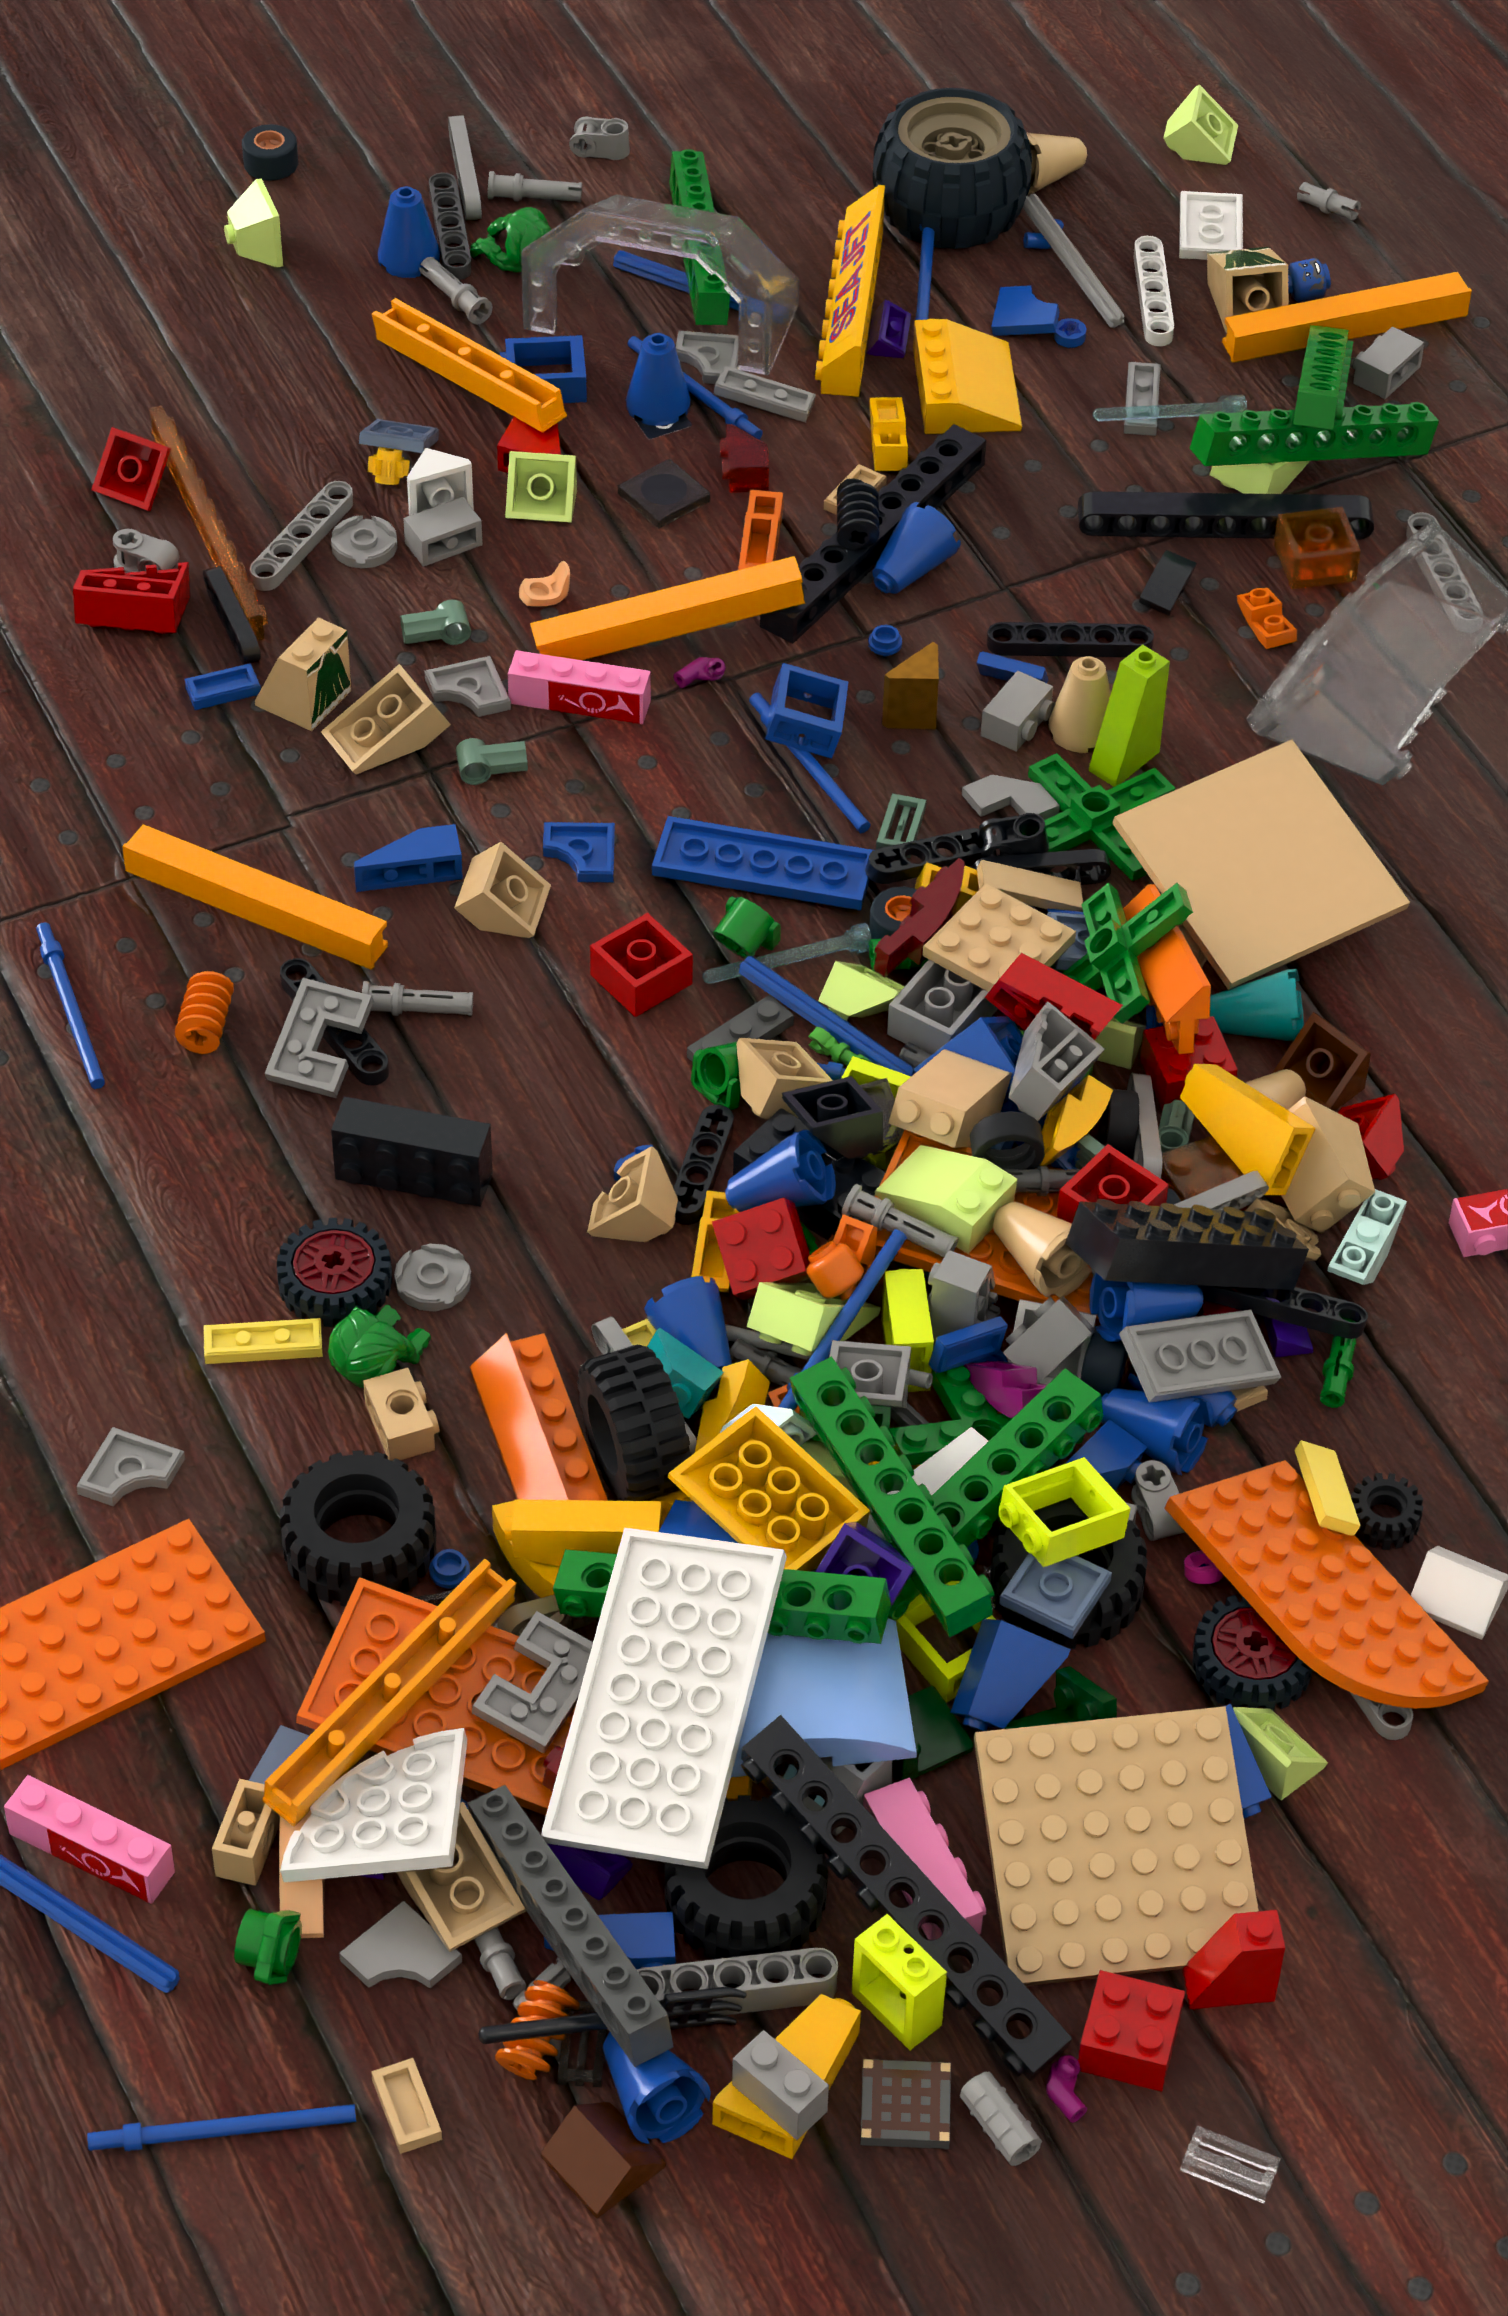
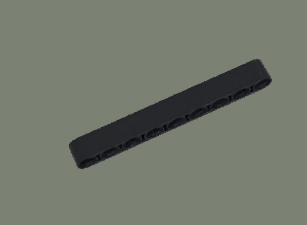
M1093 491L1083 494L1078 500L1079 528L1082 533L1089 536L1361 540L1369 537L1374 531L1371 501L1361 495Z

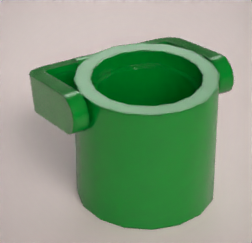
M731 896L726 903V914L713 931V935L727 949L746 959L748 956L753 957L760 946L773 950L781 940V926L755 903L742 897L735 898Z
M737 1042L697 1050L693 1056L691 1083L693 1087L712 1104L726 1106L731 1111L739 1107L741 1093Z
M249 1908L239 1927L234 1951L235 1963L254 1967L255 1981L269 1985L287 1982L288 1974L295 1963L300 1946L302 1923L299 1920L301 1913L291 1910L266 1913Z

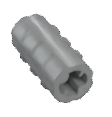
M983 2072L973 2077L963 2086L960 2098L971 2111L970 2115L977 2119L983 2128V2132L988 2134L994 2142L995 2149L1002 2153L1011 2166H1017L1036 2154L1040 2149L1042 2140L1031 2127V2122L1026 2120L1018 2109L1019 2105L1011 2100L1006 2093V2088L999 2084L991 2072Z

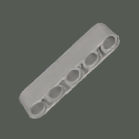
M808 1948L637 1969V1971L660 2003L664 2001L665 1994L682 1992V1990L687 1988L701 1990L726 1987L725 1985L730 1983L737 1984L739 1987L735 1989L746 1992V1998L725 1997L713 1999L712 2001L732 2002L740 2005L742 2010L740 2012L725 2010L708 2013L730 2015L807 2006L820 1994L833 1998L837 1992L838 1961L836 1956L825 1948ZM817 1973V1974H823V1975H825L826 1977H823V1978H815V1977H812L811 1975ZM774 1978V1979H780V1980H782L783 1982H780V1983H772V1982H769L768 1980Z

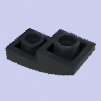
M1166 550L1140 596L1139 603L1170 616L1180 594H1183L1197 563Z

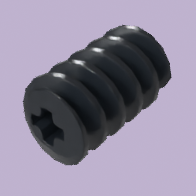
M855 478L844 480L837 488V541L841 547L850 550L870 547L879 539V493L872 485Z

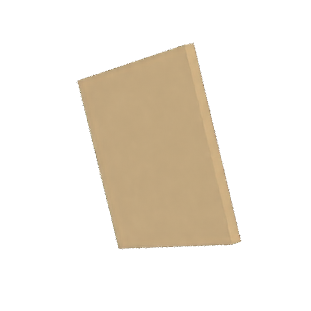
M1293 739L1114 817L1112 823L1161 894L1175 883H1178L1187 891L1193 913L1182 924L1228 990L1404 911L1410 904V901Z

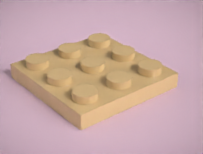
M985 883L923 946V956L989 992L1020 953L1051 967L1075 942L1076 931Z

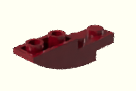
M958 858L949 867H942L928 886L919 887L910 900L912 905L910 915L901 922L896 932L891 936L885 935L878 942L875 948L874 970L884 978L906 958H910L918 965L926 959L923 956V946L955 914L964 875L965 862L962 859Z

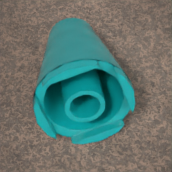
M1287 969L1230 990L1210 995V1017L1214 1016L1221 1033L1293 1042L1304 1026L1301 991L1296 990V981H1299L1297 969Z

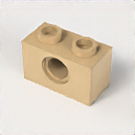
M409 1368L363 1380L365 1406L384 1451L388 1455V1460L393 1461L397 1458L401 1461L435 1450L434 1434L439 1433L438 1421L433 1410H426L424 1404L427 1403L424 1387L420 1380L414 1382Z
M239 1778L212 1847L216 1877L254 1886L257 1885L280 1825V1815L262 1801L265 1784Z

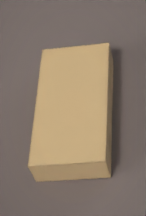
M414 2058L371 2071L373 2084L400 2154L442 2140L441 2128Z

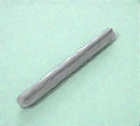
M1036 194L1026 196L1023 209L1103 319L1111 328H1116L1118 325L1121 326L1124 323V314L1039 197Z

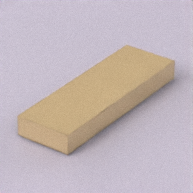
M981 860L977 867L979 889L987 883L1031 906L1079 912L1083 910L1081 906L1083 903L1081 882L986 860Z

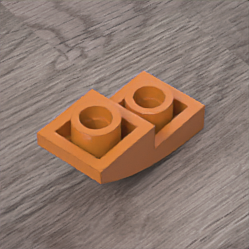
M1256 588L1248 593L1237 595V602L1248 625L1266 649L1297 641V629L1282 615V602L1269 588Z

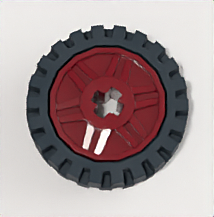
M328 1218V1225L323 1226L321 1219L313 1221V1229H310L306 1224L299 1228V1236L294 1232L288 1236V1244H282L280 1254L277 1257V1281L282 1301H285L286 1307L290 1312L295 1310L296 1317L304 1319L306 1316H308V1319H323L324 1327H333L334 1320L342 1321L351 1313L355 1306L372 1314L376 1313V1305L379 1307L383 1306L386 1302V1296H389L392 1284V1266L386 1242L383 1238L379 1239L378 1232L373 1228L368 1231L367 1225L359 1222L354 1228L352 1219L344 1218L342 1225H338L337 1218Z
M1236 1595L1227 1597L1225 1605L1218 1601L1213 1605L1212 1612L1207 1610L1202 1617V1621H1199L1193 1644V1670H1196V1678L1199 1684L1204 1683V1691L1209 1696L1216 1692V1701L1224 1705L1229 1699L1231 1700L1232 1708L1241 1707L1244 1704L1248 1705V1708L1262 1706L1274 1711L1276 1703L1280 1709L1289 1706L1290 1699L1295 1702L1301 1697L1302 1690L1305 1691L1307 1689L1313 1670L1291 1651L1243 1596L1241 1602L1238 1601Z

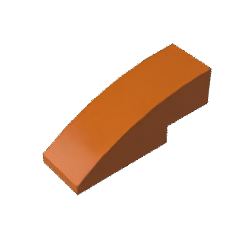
M750 490L738 570L775 561L784 508L782 492Z

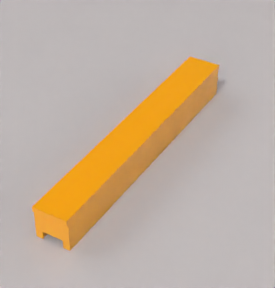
M1458 272L1226 317L1224 323L1227 326V335L1223 338L1222 343L1233 363L1306 348L1310 325L1349 330L1348 339L1384 333L1392 326L1397 329H1404L1468 316L1472 290L1467 287Z
M397 298L391 301L392 308L382 314L378 311L372 313L377 340L542 433L567 417L559 388Z
M792 556L533 622L530 625L537 650H539L540 654L585 660L805 604L801 584L803 580L796 558Z
M144 824L122 846L126 872L370 970L373 969L374 963L388 947V941L383 939L382 934L383 930L387 927V921Z
M484 1559L265 1780L262 1801L295 1827L310 1811L311 1805L333 1783L346 1774L515 1601L516 1582L511 1578L506 1581L490 1568L491 1563Z

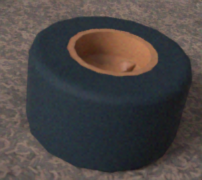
M275 124L260 125L252 128L244 135L242 139L244 169L249 175L257 179L262 178V180L272 181L286 178L295 172L298 166L297 139L290 129Z
M1095 1330L1086 1350L1080 1379L1099 1392L1102 1398L1105 1393H1110L1115 1388H1127V1378L1130 1372L1132 1373L1133 1365L1122 1341H1106Z

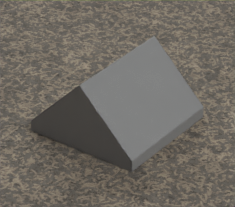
M832 1340L829 1357H833L840 1369L846 1367L849 1370L856 1384V1389L854 1390L859 1398L866 1396L871 1405L907 1408L911 1361L910 1346Z

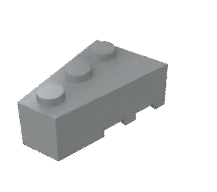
M1047 1001L1024 1031L1008 1098L1017 1104L1021 1112L1034 1117L1038 1122L1082 1080L1105 1048Z
M950 1250L947 1251L941 1264L936 1262L933 1265L928 1278V1284L932 1286L928 1297L934 1345L938 1336L999 1316L1001 1312L1000 1307L993 1305V1303L997 1302L998 1295L997 1293L990 1292V1289L995 1287L992 1265Z

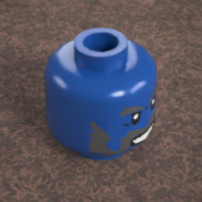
M1317 258L1292 262L1288 266V294H1291L1296 302L1323 298L1326 290L1331 287L1329 269L1326 264H1322Z

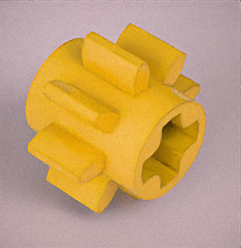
M379 447L377 454L369 456L367 472L375 475V482L398 485L400 478L409 474L410 460L402 457V450Z

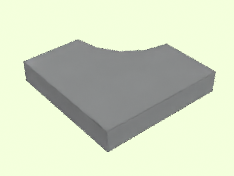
M678 331L676 350L679 360L696 367L702 375L703 383L716 384L724 366L738 370L742 336Z
M490 656L424 671L425 681L435 702L452 701L461 703L472 709L477 717L511 710V701Z
M112 1427L76 1486L78 1495L114 1506L124 1495L136 1489L146 1487L168 1489L185 1460L184 1451Z
M405 1901L401 1902L339 1953L340 1961L367 1987H371L385 1979L403 1977L417 1980L431 1988L462 1963V1954L457 1949L449 1952L432 1926Z

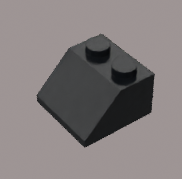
M852 1076L782 1093L783 1101L808 1130L846 1158H863L871 1153L883 1151V1111Z

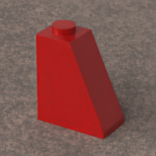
M513 417L497 444L498 471L508 473L510 451L561 454L558 423L542 433L518 418Z
M1277 1910L1233 1914L1187 1962V1966H1184L1182 1969L1189 2009L1275 2002L1285 1952V1943Z

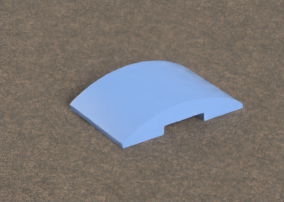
M887 1619L881 1644H858L851 1641L833 1639L815 1640L809 1637L774 1636L767 1633L731 1777L747 1776L741 1768L743 1763L741 1759L742 1747L780 1715L819 1758L831 1757L833 1767L917 1758L896 1621Z

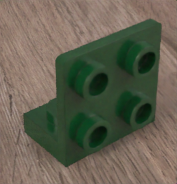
M1064 1667L1056 1670V1688L1053 1693L1056 1707L1010 1721L1004 1729L1117 1718V1698L1072 1667Z
M929 1686L908 1696L917 1758L892 1760V1769L900 1781L909 1777L912 1780L971 1753L974 1746L934 1686Z

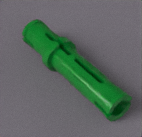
M1342 1318V1319H1344V1320H1346V1321H1348V1322H1354V1323H1356L1355 1321H1353V1320H1351V1319ZM1333 1335L1330 1355L1324 1362L1322 1369L1325 1379L1320 1393V1401L1327 1407L1338 1408L1345 1402L1347 1383L1352 1379L1354 1373L1352 1359L1357 1338L1348 1339Z

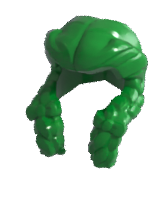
M533 207L521 208L514 213H509L505 217H499L493 221L487 228V238L480 237L471 244L470 255L475 258L479 254H485L490 262L502 271H527L533 268L549 252L554 242V232L540 210ZM505 229L507 231L506 253L495 243L494 238Z
M385 1305L377 1315H373L367 1310L355 1306L351 1313L332 1330L329 1337L328 1355L331 1366L337 1369L346 1380H349L359 1388H364L363 1380L393 1372L397 1360L403 1363H419L420 1355L423 1354V1349L428 1347L431 1335L420 1328H416L407 1338L393 1327L396 1321H400L401 1317L390 1305Z

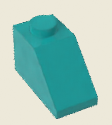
M659 1327L647 1347L655 1352L656 1358H659L662 1362L663 1369L671 1380L673 1391L676 1392L681 1413L689 1420L704 1402L708 1400L724 1372Z

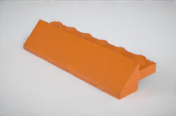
M1155 884L1147 885L1123 908L1126 921H1129L1161 895ZM1175 926L1161 937L1154 946L1147 948L1137 958L1150 999L1149 1005L1154 1006L1158 1023H1163L1167 1040H1172L1179 1054L1194 1053V1034L1199 1033V1019L1210 1018L1211 984L1178 926Z
M506 1333L470 1366V1372L516 1498H523V1500L608 1501L545 1333L511 1342Z

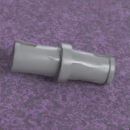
M1303 182L1299 190L1308 192L1310 195L1297 193L1298 201L1319 207L1323 213L1329 214L1332 212L1352 221L1357 218L1359 213L1348 208L1358 210L1361 208V203L1357 200L1338 195V192L1334 189L1329 188L1325 190L1308 182Z
M498 1927L474 1940L481 1952L480 1962L483 1968L491 1973L501 1998L504 1997L505 2000H511L526 1989V1983L515 1965V1952L512 1946L504 1942Z

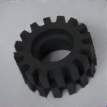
M1375 1473L1374 1481L1367 1476L1363 1478L1362 1484L1357 1483L1354 1492H1352L1351 1499L1361 1525L1358 1529L1357 1538L1361 1542L1369 1538L1370 1547L1375 1548L1377 1542L1383 1543L1382 1550H1389L1390 1544L1394 1543L1396 1549L1403 1547L1404 1540L1409 1544L1413 1540L1414 1535H1417L1424 1507L1422 1506V1495H1417L1418 1488L1414 1484L1407 1488L1408 1479L1402 1477L1400 1482L1395 1481L1396 1474L1389 1473L1388 1479H1383L1382 1473ZM1375 1505H1389L1397 1509L1401 1515L1394 1518H1385L1375 1514L1370 1508Z

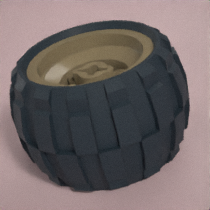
M941 88L921 92L913 97L906 98L896 105V111L888 114L874 147L872 180L874 188L878 185H885V219L889 225L896 227L901 235L919 243L922 242L920 224L922 228H932L935 231L934 247L968 248L986 244L997 239L1000 233L1008 231L1013 226L1015 219L1021 213L1026 196L1030 190L1032 153L1029 139L1022 120L1015 117V111L1006 103L988 94L964 88Z

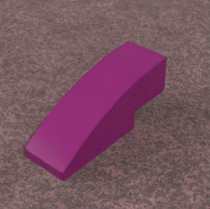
M998 1360L964 1365L970 1371L969 1380L975 1389L982 1393L985 1400L997 1411L1011 1419L1047 1386L1037 1383L1036 1367Z

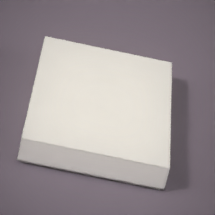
M1181 191L1179 258L1207 260V253L1243 249L1242 194Z

